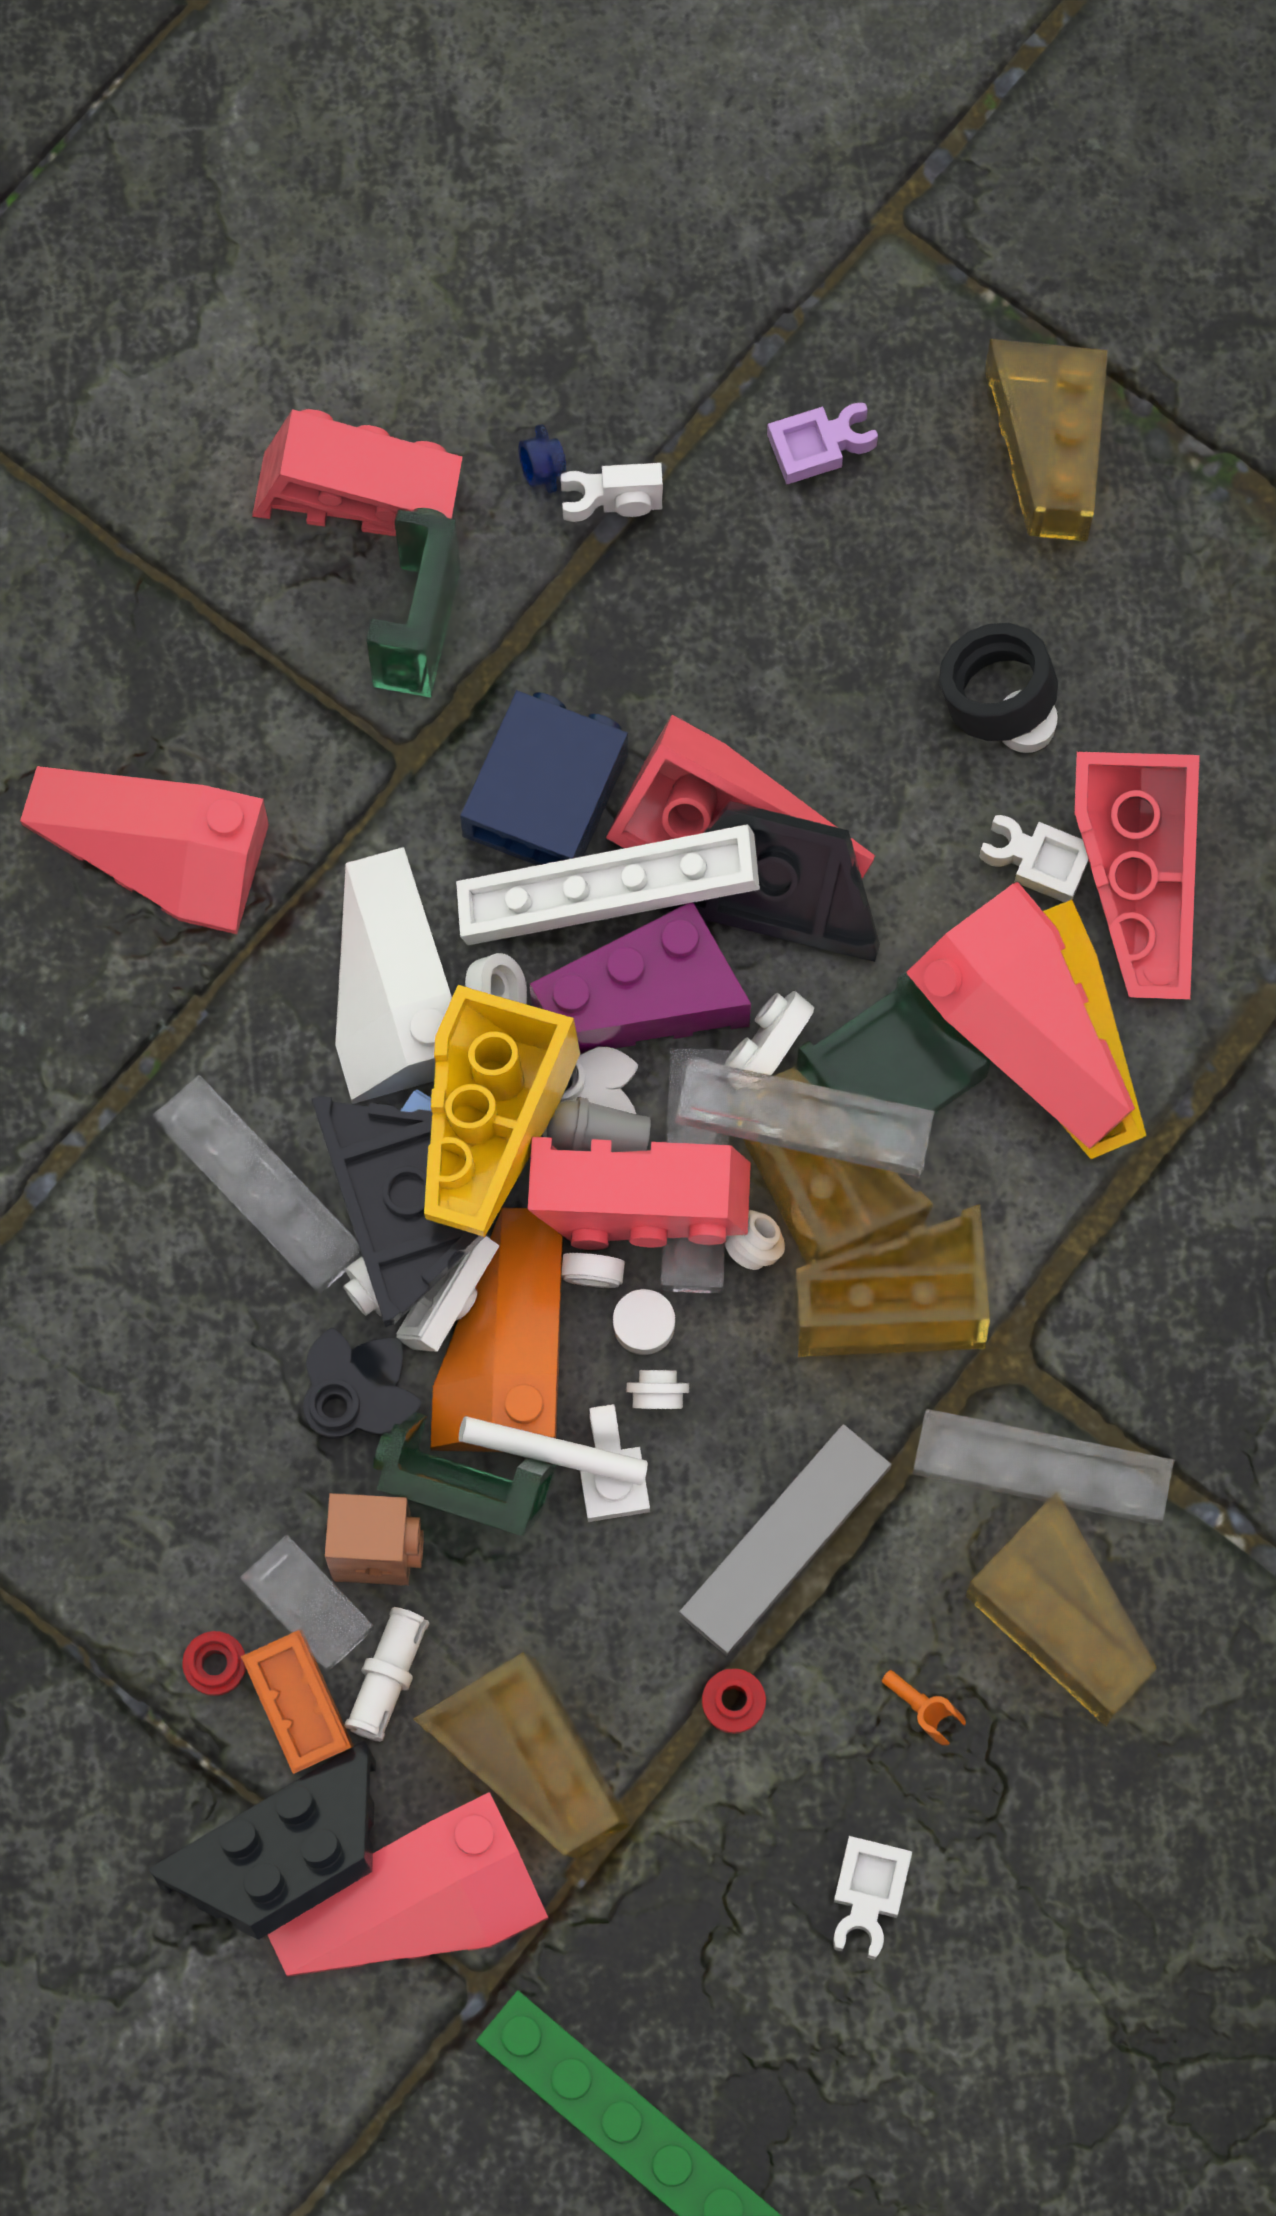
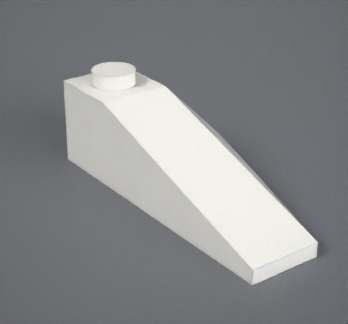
M404 847L348 862L345 867L335 1045L352 1104L434 1081L435 1036L452 999Z

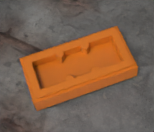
M302 1629L241 1656L293 1774L354 1747Z

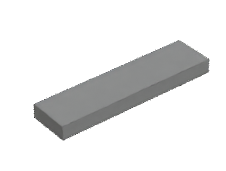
M843 1424L679 1611V1616L725 1656H728L890 1470L891 1463Z

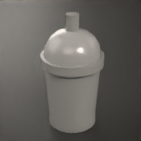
M577 1097L576 1100H566L559 1103L546 1127L547 1137L552 1138V1146L557 1150L591 1151V1141L596 1139L612 1140L611 1152L646 1151L650 1136L651 1119L647 1116L589 1102L588 1098Z

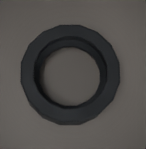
M994 623L968 631L950 646L940 665L939 684L952 719L957 726L972 737L985 741H1006L1030 733L1047 719L1057 701L1058 679L1044 641L1029 628L1012 623ZM999 661L1024 663L1029 665L1033 671L1032 678L1022 691L1016 696L999 703L982 704L969 700L964 692L972 676L983 667Z

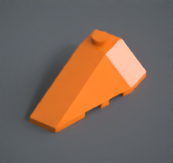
M502 1208L490 1239L500 1246L475 1287L478 1294L473 1306L464 1317L458 1320L433 1385L430 1447L432 1451L502 1452L459 1441V1430L465 1416L557 1439L563 1236L530 1212L528 1208Z

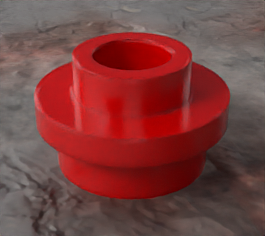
M220 1631L203 1633L193 1639L184 1652L182 1661L184 1675L189 1684L202 1694L209 1696L227 1694L234 1690L245 1676L246 1667L241 1656L245 1655L244 1649L238 1640L227 1633ZM220 1654L227 1659V1666L221 1674L209 1675L204 1671V1662L210 1655Z
M726 1669L720 1671L707 1682L702 1695L703 1712L707 1720L722 1732L731 1734L746 1732L761 1720L765 1711L766 1695L764 1688L754 1675L745 1670ZM731 1689L741 1691L746 1697L747 1702L745 1706L738 1711L728 1710L723 1705L721 1699L726 1691Z

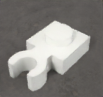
M996 815L992 822L991 830L997 834L1004 835L1008 839L1009 844L1003 848H996L991 844L983 843L979 855L980 859L995 867H1002L1011 863L1017 865L1019 869L1016 873L1015 883L1019 882L1022 886L1062 902L1073 900L1089 862L1083 839L1038 822L1031 837L1022 833L1021 827L1012 818Z
M849 1836L834 1903L852 1908L850 1915L842 1919L835 1930L833 1937L835 1950H843L846 1935L851 1930L861 1929L869 1935L871 1941L867 1958L874 1960L877 1958L884 1942L882 1928L877 1922L878 1915L882 1914L897 1918L912 1851Z

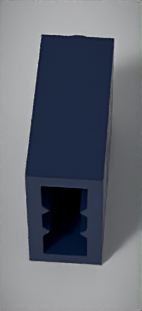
M516 690L460 815L462 837L534 865L583 857L627 759L628 732L621 730V726L617 722L606 716L589 714L586 717L567 710L560 700L551 695L536 692L531 696Z

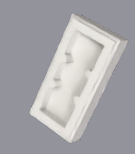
M487 1236L481 1240L410 1309L396 1333V1338L400 1339L402 1343L412 1350L437 1352L454 1322L464 1317L473 1306L478 1294L475 1287L500 1245Z

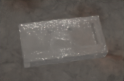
M288 1535L281 1539L240 1577L250 1591L290 1633L302 1629L315 1660L327 1672L374 1630L373 1624Z

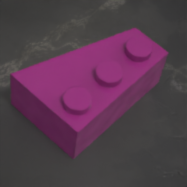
M693 902L530 983L531 1006L574 1018L580 1054L596 1047L616 1049L635 1046L636 1041L667 1036H673L674 1039L693 1036V1032L730 1026L732 1030L750 1027L751 1003Z

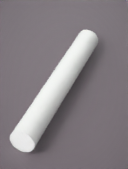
M467 1416L463 1418L459 1430L458 1439L461 1442L637 1485L643 1484L647 1473L648 1463L646 1460Z

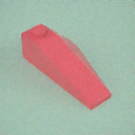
M671 715L644 761L606 835V839L623 848L701 834L730 801L833 827L836 826L728 745L680 718ZM851 838L861 877L863 878L874 861L875 855Z
M1077 752L1075 816L1129 997L1190 999L1200 755Z
M40 766L36 768L20 820L24 827L78 860H85L112 876L116 883L131 892L134 890L159 905L163 912L178 921L236 935L269 826L264 800L261 798L206 785Z
M1016 882L948 931L906 973L950 1025L1090 1149L1126 1118L1135 1107L1107 1042L1098 1038L1084 1006V1003L1089 1002L1082 984L1078 983L1075 985L1061 952L1066 947L1058 929L1020 883Z
M490 1792L374 1852L371 1873L268 1934V1937L286 1976L289 1977L359 1967L370 1963L405 1958L415 1959L461 1950L471 1951L491 1948L547 1920L548 1916L520 1853Z

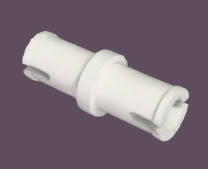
M398 1607L391 1608L389 1620L374 1657L366 1658L361 1671L366 1677L350 1717L344 1725L345 1728L351 1729V1732L361 1737L379 1742L383 1741L385 1737L384 1732L401 1690H409L413 1680L409 1670L424 1632L430 1624L428 1620H424V1617Z

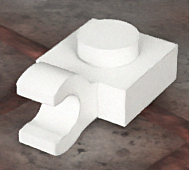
M661 463L602 466V474H586L580 471H569L561 474V491H579L584 495L578 502L562 503L563 519L571 522L583 521L590 517L594 510L603 505L604 513L617 512L619 515L626 517L642 516L651 510L662 509L663 483Z
M614 1404L589 1408L595 1448L642 1459L640 1447L621 1450ZM580 1471L588 1522L650 1512L645 1480L642 1485H637Z

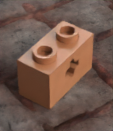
M330 1493L325 1560L333 1581L409 1586L410 1568L422 1567L424 1531L421 1530V1518L411 1516L407 1498Z

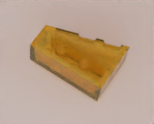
M795 1067L738 1092L731 1118L813 1276L923 1227L934 1204L920 1190L916 1193L890 1167L891 1162L878 1149L874 1152L848 1126L850 1121Z
M980 1204L962 1210L959 1217L927 1228L926 1224H922L908 1229L906 1235L874 1247L868 1243L796 1269L795 1314L798 1357L985 1349L990 1314Z
M1057 1491L970 1582L965 1596L1105 1726L1144 1687L1157 1669Z
M524 1652L413 1718L416 1723L435 1737L467 1769L485 1782L507 1805L564 1856L578 1858L631 1826L537 1659Z

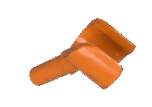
M889 1670L884 1675L882 1683L906 1701L918 1713L919 1725L936 1743L940 1745L950 1744L937 1731V1726L943 1718L953 1716L965 1726L964 1716L948 1699L942 1696L928 1698L893 1670Z

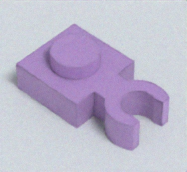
M854 403L845 407L837 419L828 421L822 406L767 425V436L786 485L841 468L843 461L842 450L862 454L873 450L877 446L878 434L876 430L859 434L850 428L854 423H860L867 419L868 409L865 403Z

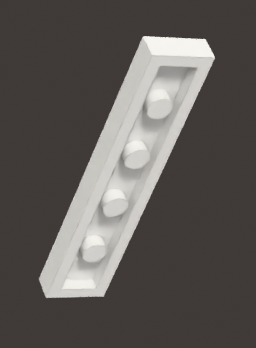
M748 824L456 881L460 937L467 945L760 890L755 836Z

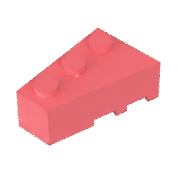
M292 409L264 453L252 517L270 519L272 509L307 513L306 522L309 525L325 527L327 516L362 521V532L436 542L452 520L462 456L448 453L441 445L433 442L417 441L412 443L390 437L387 431L376 426L362 425L354 427L333 421L329 414L319 410L306 409L297 411Z
M532 1137L528 1210L571 1242V1246L575 1248L602 1250L608 1247V1241L629 1240L632 1245L639 1247L655 1248L665 1246L667 1238H688L689 1241L696 1244L718 1245L726 1242V1236L748 1235L751 1162L731 1145L651 1142V1150L611 1152L612 1140L592 1139L591 1151L557 1150L552 1146V1138Z

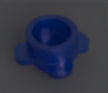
M541 424L535 427L536 437L519 442V460L525 479L531 487L544 484L548 493H553L557 491V477H561V473L566 471V459L557 438L549 440L547 429Z

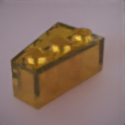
M990 339L985 373L995 398L999 414L998 422L1008 447L1012 463L1011 471L1029 536L1078 541L1088 540L1095 508L1108 350Z

